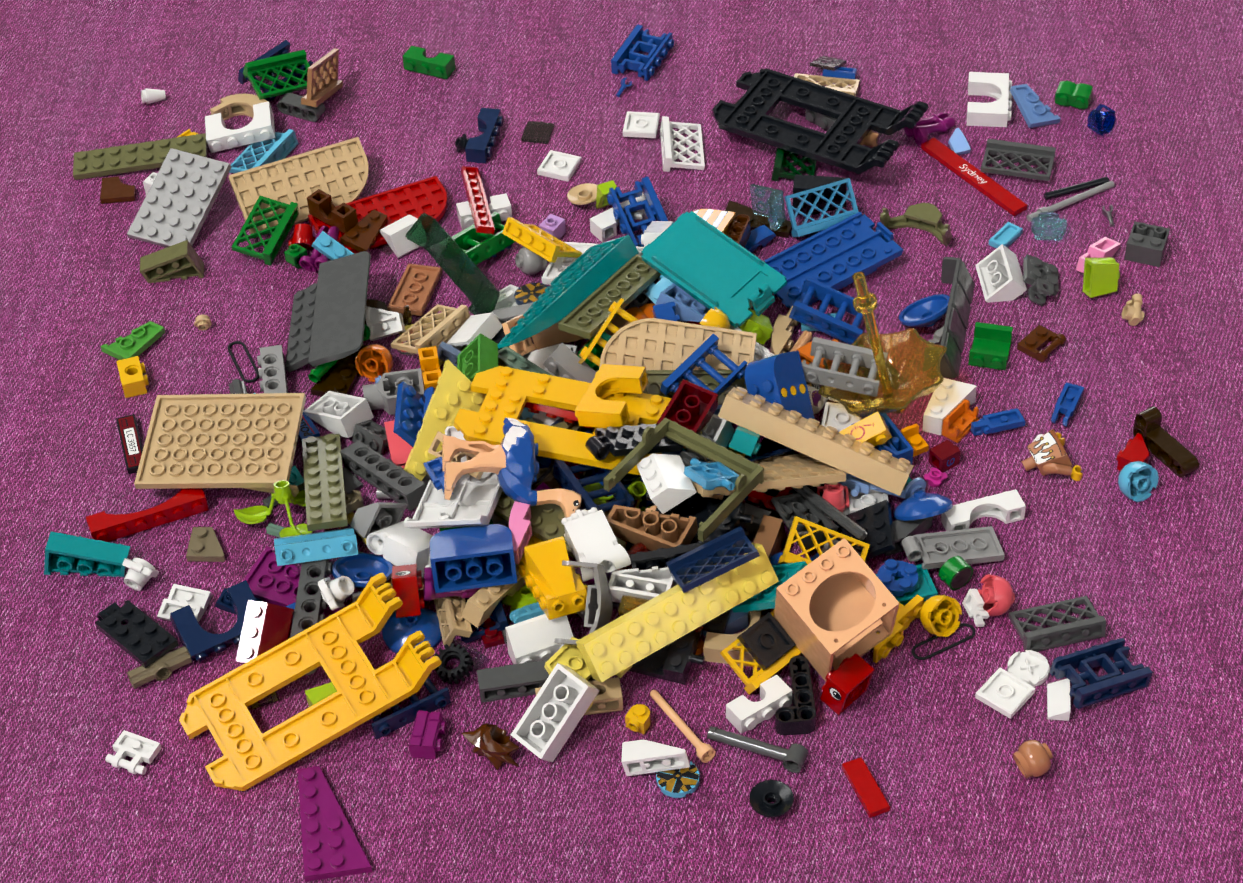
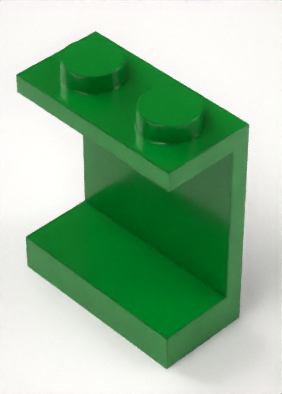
M976 322L968 365L1006 370L1013 327Z

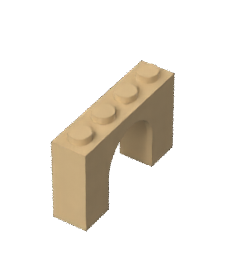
M768 609L749 611L748 628L765 616L763 612H767ZM744 631L737 634L707 632L703 647L705 661L728 664L720 652L738 639L737 637ZM731 649L728 651L733 659L739 660L740 650ZM744 651V661L753 662L752 655Z

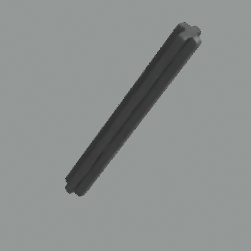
M804 485L803 488H793L860 541L867 537L868 533L861 526L808 486Z

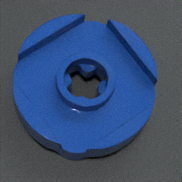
M888 559L878 570L877 577L893 596H904V593L909 591L912 593L917 588L918 573L917 567L914 564Z

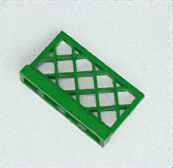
M305 50L247 62L244 66L243 75L249 79L259 100L307 89V81L303 79L305 76L307 77L310 65L306 59L307 54ZM300 65H304L305 68H306V70L303 71V70H301V69H299V68H296V67H297V66H300ZM290 69L292 70L291 74H288L283 72L282 70ZM274 72L277 76L274 78L267 75V73ZM297 72L303 76L300 79L293 76V73ZM258 75L263 78L261 81H258L253 76ZM279 75L288 78L287 82L279 80ZM264 79L272 81V86L263 83ZM291 79L295 82H298L299 84L293 86L289 84V81ZM275 83H277L279 85L284 86V88L277 89L274 87ZM260 87L268 89L269 92L262 93Z
M259 196L231 247L232 250L262 259L266 265L271 266L299 215L298 203L291 202L289 205ZM263 202L269 204L270 207L261 210L260 205ZM280 208L285 209L284 213L278 215L275 211ZM273 212L274 216L265 218V213ZM261 215L263 220L254 223L253 218ZM277 220L278 225L270 228L268 223ZM266 224L268 229L258 231L257 226ZM251 228L255 229L256 233L250 235L246 234L247 230ZM267 233L271 234V238L263 240L261 237ZM259 237L260 242L251 244L250 239ZM247 241L249 245L246 247L238 246L239 243ZM263 246L264 251L259 253L254 248Z

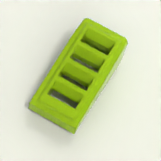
M613 180L597 185V209L609 206L607 201L609 188L613 187L615 190L617 187Z

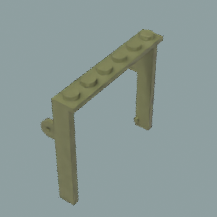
M664 418L655 428L651 426L646 427L642 434V441L603 479L604 489L609 492L664 436L714 462L719 461L739 474L735 481V491L704 523L702 521L699 523L698 540L704 542L759 483L762 484L764 482V468L728 450L726 447L720 446L710 439L679 425L677 422Z

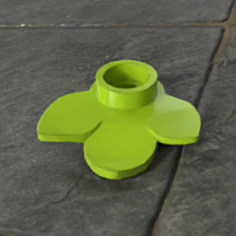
M526 585L521 587L512 597L508 595L502 601L505 605H511L510 613L523 606L537 602Z

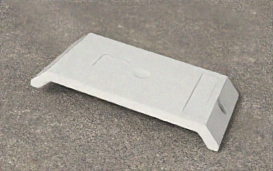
M454 426L446 427L445 435L465 440L464 434ZM462 457L461 462L467 461V457ZM483 472L480 480L469 474L462 475L456 483L450 500L444 499L442 489L437 490L431 480H429L413 518H405L404 526L410 529L489 525L503 491L499 485L496 473Z

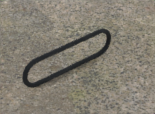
M241 341L230 343L228 345V352L242 380L248 383L256 381L259 378V372L246 345ZM241 344L257 374L254 379L247 380L244 378L230 350L232 345Z
M962 623L958 628L963 626L970 627L973 632L972 635L928 656H917L915 649L939 637L935 635L913 646L911 653L918 660L929 659L973 638L976 630L972 625Z

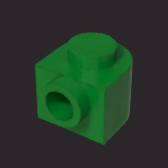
M291 244L289 249L284 252L286 262L298 269L302 268L299 264L300 258L308 256L307 249L299 244Z

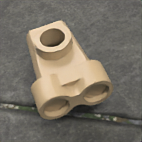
M1134 294L1132 300L1127 301L1122 310V318L1128 320L1131 326H1136L1144 318V311H1141V305L1143 304L1141 294Z

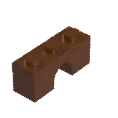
M318 189L307 197L309 214L330 226L338 227L339 231L346 233L358 223L356 209L344 202L335 207L331 195Z

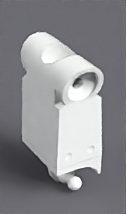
M592 507L590 510L584 509L580 511L578 509L570 517L561 520L565 529L564 537L577 562L603 565L605 573L631 565L628 553L623 546L618 544L602 510L598 511L595 507ZM580 568L583 582L594 578L593 569Z
M404 521L370 533L366 538V545L372 553L377 555L383 554V558L395 566L417 564V570L422 571V578H424V567L432 568L430 561V539L433 535L421 529L407 528L404 526Z

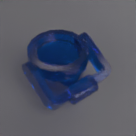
M1099 104L1096 109L1090 112L1087 127L1101 136L1109 133L1114 128L1116 122L1115 111L1103 104Z

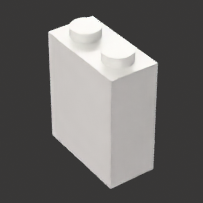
M493 312L471 315L450 338L447 344L462 351L480 333L492 340L502 328V324Z

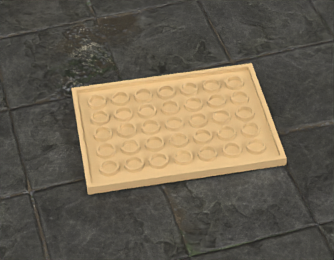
M305 393L157 395L134 483L136 489L274 488V483L277 481L285 480L289 482L306 401Z

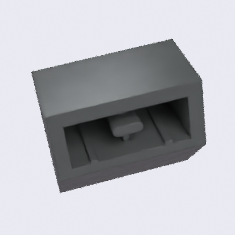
M1135 221L1127 241L1124 260L1160 267L1170 229Z

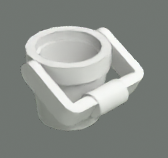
M125 558L122 564L129 568L124 578V583L137 591L142 590L149 579L152 577L156 578L159 573L152 564L141 558H133V560Z
M341 576L334 580L327 577L318 581L322 598L332 611L344 607L343 602L354 592V583L347 576Z

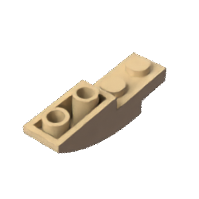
M793 305L786 316L779 314L775 320L770 345V352L774 355L786 353L792 349L794 342L791 340L794 326L799 324L798 321L789 318Z

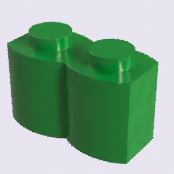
M1060 81L1055 93V103L1062 106L1087 109L1092 98L1093 87L1084 83L1075 84L1071 81Z

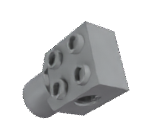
M421 368L383 373L378 383L363 385V395L367 399L371 411L384 409L389 415L395 414L398 385L403 381L412 386L423 397L424 386Z

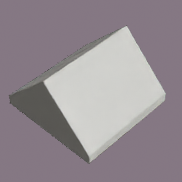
M410 214L380 229V233L397 258L428 243L420 220Z

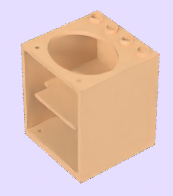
M843 538L776 588L774 618L826 682L825 677L832 670V667L834 670H837L843 659L846 657L850 658L855 653L862 657L892 634L899 602L848 541Z

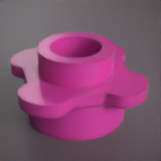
M931 468L928 474H924V480L932 487L941 486L943 480L947 479V474L942 473L937 468Z

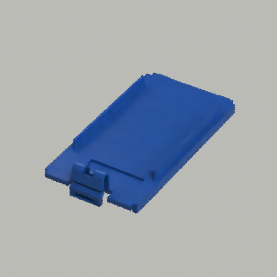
M858 212L764 261L786 277L787 284L775 295L787 308L791 309L795 301L802 302L805 293L801 291L807 277L838 291L877 271L878 267L901 256L903 249L893 241V233L881 222L877 223L875 232L871 229L875 226V223L865 214L862 215L861 212ZM812 297L809 305L819 301V299Z

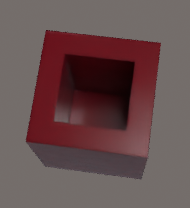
M949 440L930 449L929 463L942 473L959 464L960 450L958 446Z

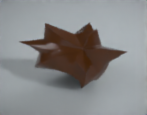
M486 723L475 731L462 732L463 736L474 745L472 753L478 754V756H485L496 770L500 768L503 762L518 766L511 755L520 747L510 741V736L506 735V730L499 728L497 725Z

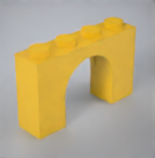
M602 364L596 372L592 383L589 384L588 390L582 396L579 406L575 409V416L578 418L579 426L598 428L625 426L630 418L627 402L603 399L615 393L643 394L648 384L646 367Z

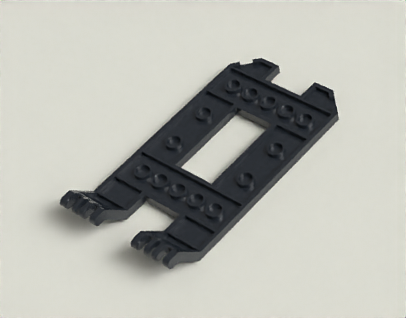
M765 68L760 69L758 73L752 74L751 71L743 73L736 81V87L747 90L746 93L736 104L720 100L712 109V113L719 129L861 174L874 166L883 168L894 154V151L899 148V143L891 139L873 148L859 145L869 131L873 130L891 135L905 127L913 129L916 122L922 118L929 106L927 103L918 101L903 110H898ZM782 101L837 120L826 133H822L769 116V114Z

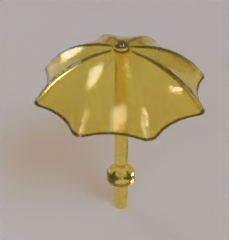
M856 272L852 276L857 293L853 300V306L858 313L863 315L867 333L859 335L851 345L872 349L877 367L875 380L880 381L878 395L873 397L824 385L820 387L818 393L829 400L841 403L848 413L856 417H868L877 411L880 414H902L913 402L931 394L941 385L943 376L940 371V363L947 348L925 340L914 328L895 333L879 334L874 316V310L878 305L877 297L875 294L869 293L865 274L863 272ZM883 352L888 353L887 362H885ZM824 359L823 364L825 368L830 370L833 360ZM840 362L838 372L849 374L852 364ZM859 366L856 376L868 378L870 368Z

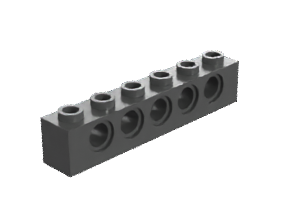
M359 440L340 451L343 464L347 469L396 502L406 503V508L409 511L418 507L427 487L425 482L418 480L413 474H409L401 466H397L390 459H386L379 452L374 451L369 445H365Z
M329 559L303 562L301 565L290 638L325 619V614L323 613L324 609H327L328 604L322 598L318 581L332 575L333 564L329 562Z

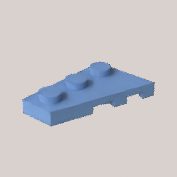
M1027 84L1011 86L1010 92L1029 128L1060 122L1061 118L1058 115H1054L1050 111L1051 108L1048 105H1044L1039 100V96Z

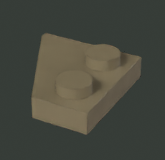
M212 527L192 528L186 554L187 561L225 562V555Z

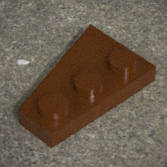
M373 209L340 238L341 243L359 252L366 251L370 253V248L372 245L374 246L377 235L381 234L380 229L384 228L388 221L387 215Z

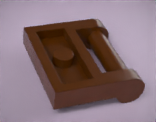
M1038 325L1017 344V350L1040 362H1044L1051 352L1059 345L1062 346L1067 340L1063 334H1056ZM1052 341L1044 350H1041L1045 345Z

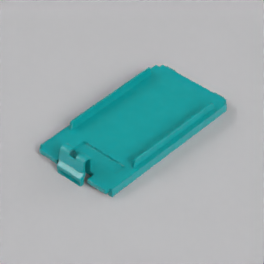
M686 211L681 214L671 226L641 251V257L645 263L708 309L717 307L722 310L729 318L730 325L734 328H737L738 325L741 326L753 315L749 310L752 306L756 315L760 316L775 302L772 293L775 295L787 284L785 276L693 211L690 213Z

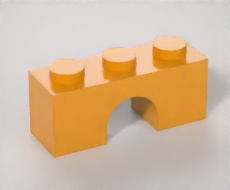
M436 346L418 349L424 390L432 386L436 390L439 376H441Z

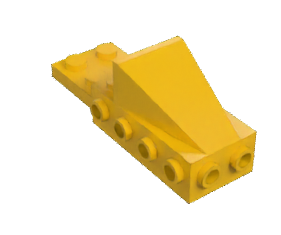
M531 536L528 545L524 547V554L518 564V571L524 579L527 588L531 590L534 599L539 603L541 610L544 611L549 620L585 610L587 585L582 583L581 576L576 574L574 567L562 566V561H569L564 537L561 536L542 541L535 536Z

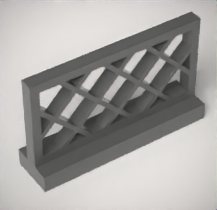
M988 139L981 172L1050 181L1056 148ZM1002 160L1004 163L999 164L997 161ZM1019 162L1021 165L1016 166L1014 163ZM993 164L994 167H988L987 165ZM1036 164L1038 166L1037 168L1034 169L1031 167L1032 165ZM1044 171L1047 174H1040L1038 172Z
M1087 596L1009 612V619L1023 641L1024 651L1032 650L1037 652L1105 637L1106 620L1104 616L1098 615ZM1084 604L1086 606L1085 609L1075 607L1076 605ZM1058 609H1064V610H1067V611H1066L1065 614H1064V613H1061V612H1057L1056 610H1058ZM1043 613V614H1046L1047 616H1046L1045 618H1043V617L1037 616V614ZM1070 613L1080 614L1079 618L1070 616ZM1053 616L1061 620L1059 622L1050 620V618ZM1023 617V618H1026L1027 621H1026V622H1023V621L1017 620V618ZM1032 620H1033V621L1039 622V623H1041V624H1040V626H1036V625H1032V624H1030V623H1031Z

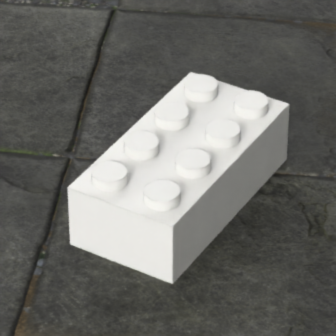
M557 663L511 733V736L540 759L553 762L600 690L570 667Z

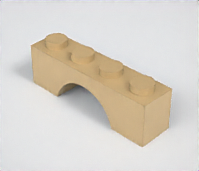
M516 564L518 583L482 587L467 600L461 617L478 628L490 617L495 607L507 594L512 597L519 591L525 581L519 574L518 564Z

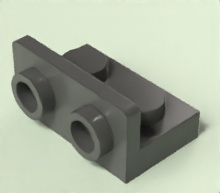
M372 420L355 424L352 441L355 443L359 440L383 455L384 446H388L385 428Z

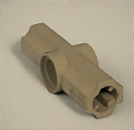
M183 646L167 653L147 668L141 665L126 673L132 687L137 688L154 679L157 681L166 680L171 676L172 671L191 663L192 660L188 650Z

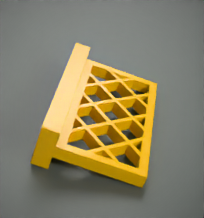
M513 217L507 218L502 234L549 262L555 263L557 257L578 258L582 255V252L534 224H523Z
M795 516L778 564L805 561L808 565L812 561L807 552L816 548L820 556L823 554L820 546L828 542L831 548L834 546L832 540L836 538H845L848 542L852 543L850 544L851 546L858 545L863 547L860 557L865 562L870 544ZM798 523L805 525L808 531L807 534L801 537L796 530ZM821 531L827 540L818 544L813 533ZM810 535L814 547L806 550L801 539ZM798 542L802 553L797 555L789 552L791 544Z
M774 609L772 612H770L773 617H774L775 609ZM736 639L720 652L722 657L746 685L744 689L748 694H751L761 683L771 678L787 665L792 657L798 656L801 653L795 645L768 668L763 670L754 658L753 662L744 661V651H748L739 639ZM731 649L740 650L739 660L733 659L728 651ZM743 665L753 667V676L748 678L745 675Z

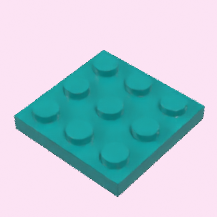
M802 561L772 565L779 582L733 607V612L746 613L755 610L775 609L776 588L807 566V563Z

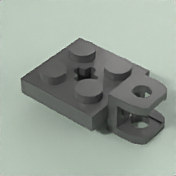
M1027 254L1023 258V282L1031 285L1028 289V295L1032 302L1042 306L1046 302L1047 295L1055 296L1059 292L1058 268L1053 264H1048L1037 257Z

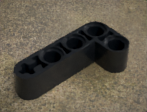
M794 656L789 662V680L792 689L793 706L781 707L775 713V730L780 735L809 734L815 730L816 709L809 663L803 656Z

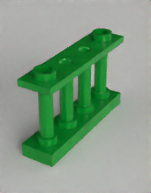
M493 212L491 216L495 227L494 233L498 232L497 234L476 233L475 225L473 224L443 241L441 246L446 259L450 260L459 254L465 258L467 268L471 269L516 241L502 234L505 225L502 224L499 213Z

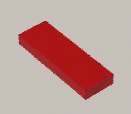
M862 757L843 763L842 770L869 818L890 811L887 800Z

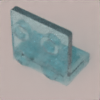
M751 184L750 192L753 213L767 216L770 230L777 231L786 219L783 191Z

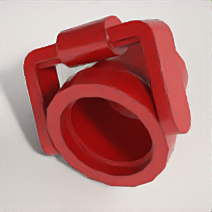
M296 224L293 237L288 241V245L299 244L305 249L313 248L312 243L316 239L313 237L312 225Z

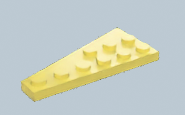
M446 360L444 363L443 372L439 376L438 385L434 394H432L422 420L421 429L417 433L416 442L404 467L406 472L413 474L420 481L427 475L423 463L438 458L428 452L437 432L445 434L446 427L454 426V420L459 409L479 412L486 397L483 393L472 392V382L449 360ZM440 442L436 452L442 450V442Z

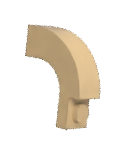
M234 94L221 98V104L211 108L210 111L211 115L221 113L224 121L238 115L253 118V105L268 101L265 99L259 100L258 96L253 94Z

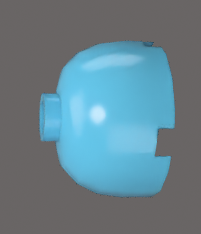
M1141 461L1130 462L1124 466L1118 476L1120 491L1133 501H1144L1152 495L1150 493L1152 488H1156L1158 485V472L1147 463Z

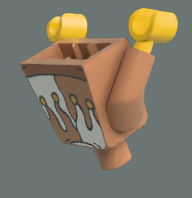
M1054 429L1046 434L1037 435L1034 441L1027 447L1031 457L1021 461L1026 472L1038 467L1041 475L1062 474L1070 476L1075 481H1080L1083 473H1080L1082 469L1079 465H1075L1072 469V463L1063 447L1065 438H1061V433H1055Z

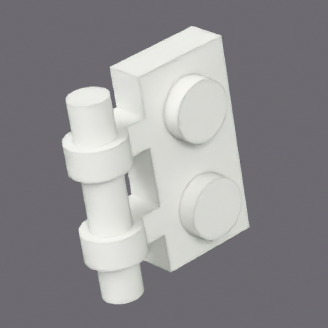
M124 730L113 744V749L117 753L115 756L108 754L105 761L111 763L113 767L125 768L129 773L144 775L147 768L141 765L142 762L151 764L162 749L161 744ZM129 756L133 759L132 761L125 760V757Z

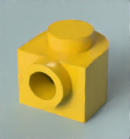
M636 704L625 715V727L631 731L645 734L650 727V710L646 705Z

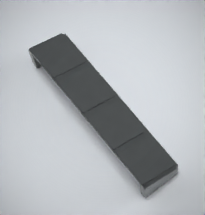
M944 257L941 282L952 284L940 348H925L923 373L929 376L956 378L959 375L962 359L961 353H963L966 337L965 328L968 326L971 310L970 304H972L975 284L961 258Z

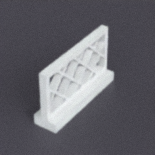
M662 116L660 138L663 171L670 172L671 167L704 170L705 162L701 124L669 122V117ZM685 133L688 135V137H684L681 134ZM677 137L681 141L677 142L676 140H674V138ZM691 139H694V140H696L697 142H696V143H693V142L690 141V140H691ZM686 143L687 145H689V147L686 148L683 146V144ZM679 148L681 152H677L674 149ZM695 149L698 153L695 154L691 150ZM684 154H687V155H689L690 157L687 159V158H686L685 156H683V155H684ZM679 158L683 162H675L674 160Z

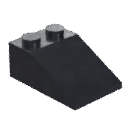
M795 174L793 194L847 178ZM846 183L841 184L837 190L844 195L847 192ZM826 188L822 196L829 200L833 191ZM809 193L805 200L813 204L817 196ZM835 194L832 202L839 206L843 197ZM794 197L793 207L797 209L801 200ZM820 198L816 207L824 210L827 202ZM803 203L800 211L807 215L811 206ZM830 204L827 211L836 210L838 208ZM814 209L811 215L819 214L821 212Z

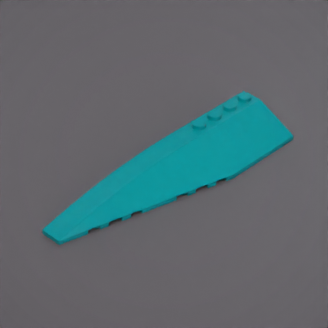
M626 235L587 249L551 282L552 286H548L545 289V293L538 297L539 300L535 301L523 314L525 318L519 319L517 321L518 325L512 327L511 333L505 335L497 345L498 349L534 336L565 318L632 257L639 254L631 237Z

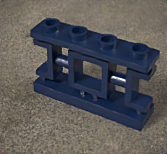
M1124 638L1110 640L1107 643L1094 645L1081 651L1078 650L1053 660L1050 674L1055 676L1056 679L1067 677L1070 680L1072 687L1069 695L1075 697L1073 704L1077 709L1148 687L1153 672L1148 666L1144 667L1142 663L1135 666L1127 659L1130 648L1124 646L1126 642ZM1102 666L1107 675L1098 677L1092 668Z

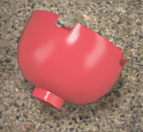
M985 575L980 582L983 583L982 590L978 589L985 603L983 609L988 612L989 616L1002 615L1014 603L1015 594L1006 579L997 575Z

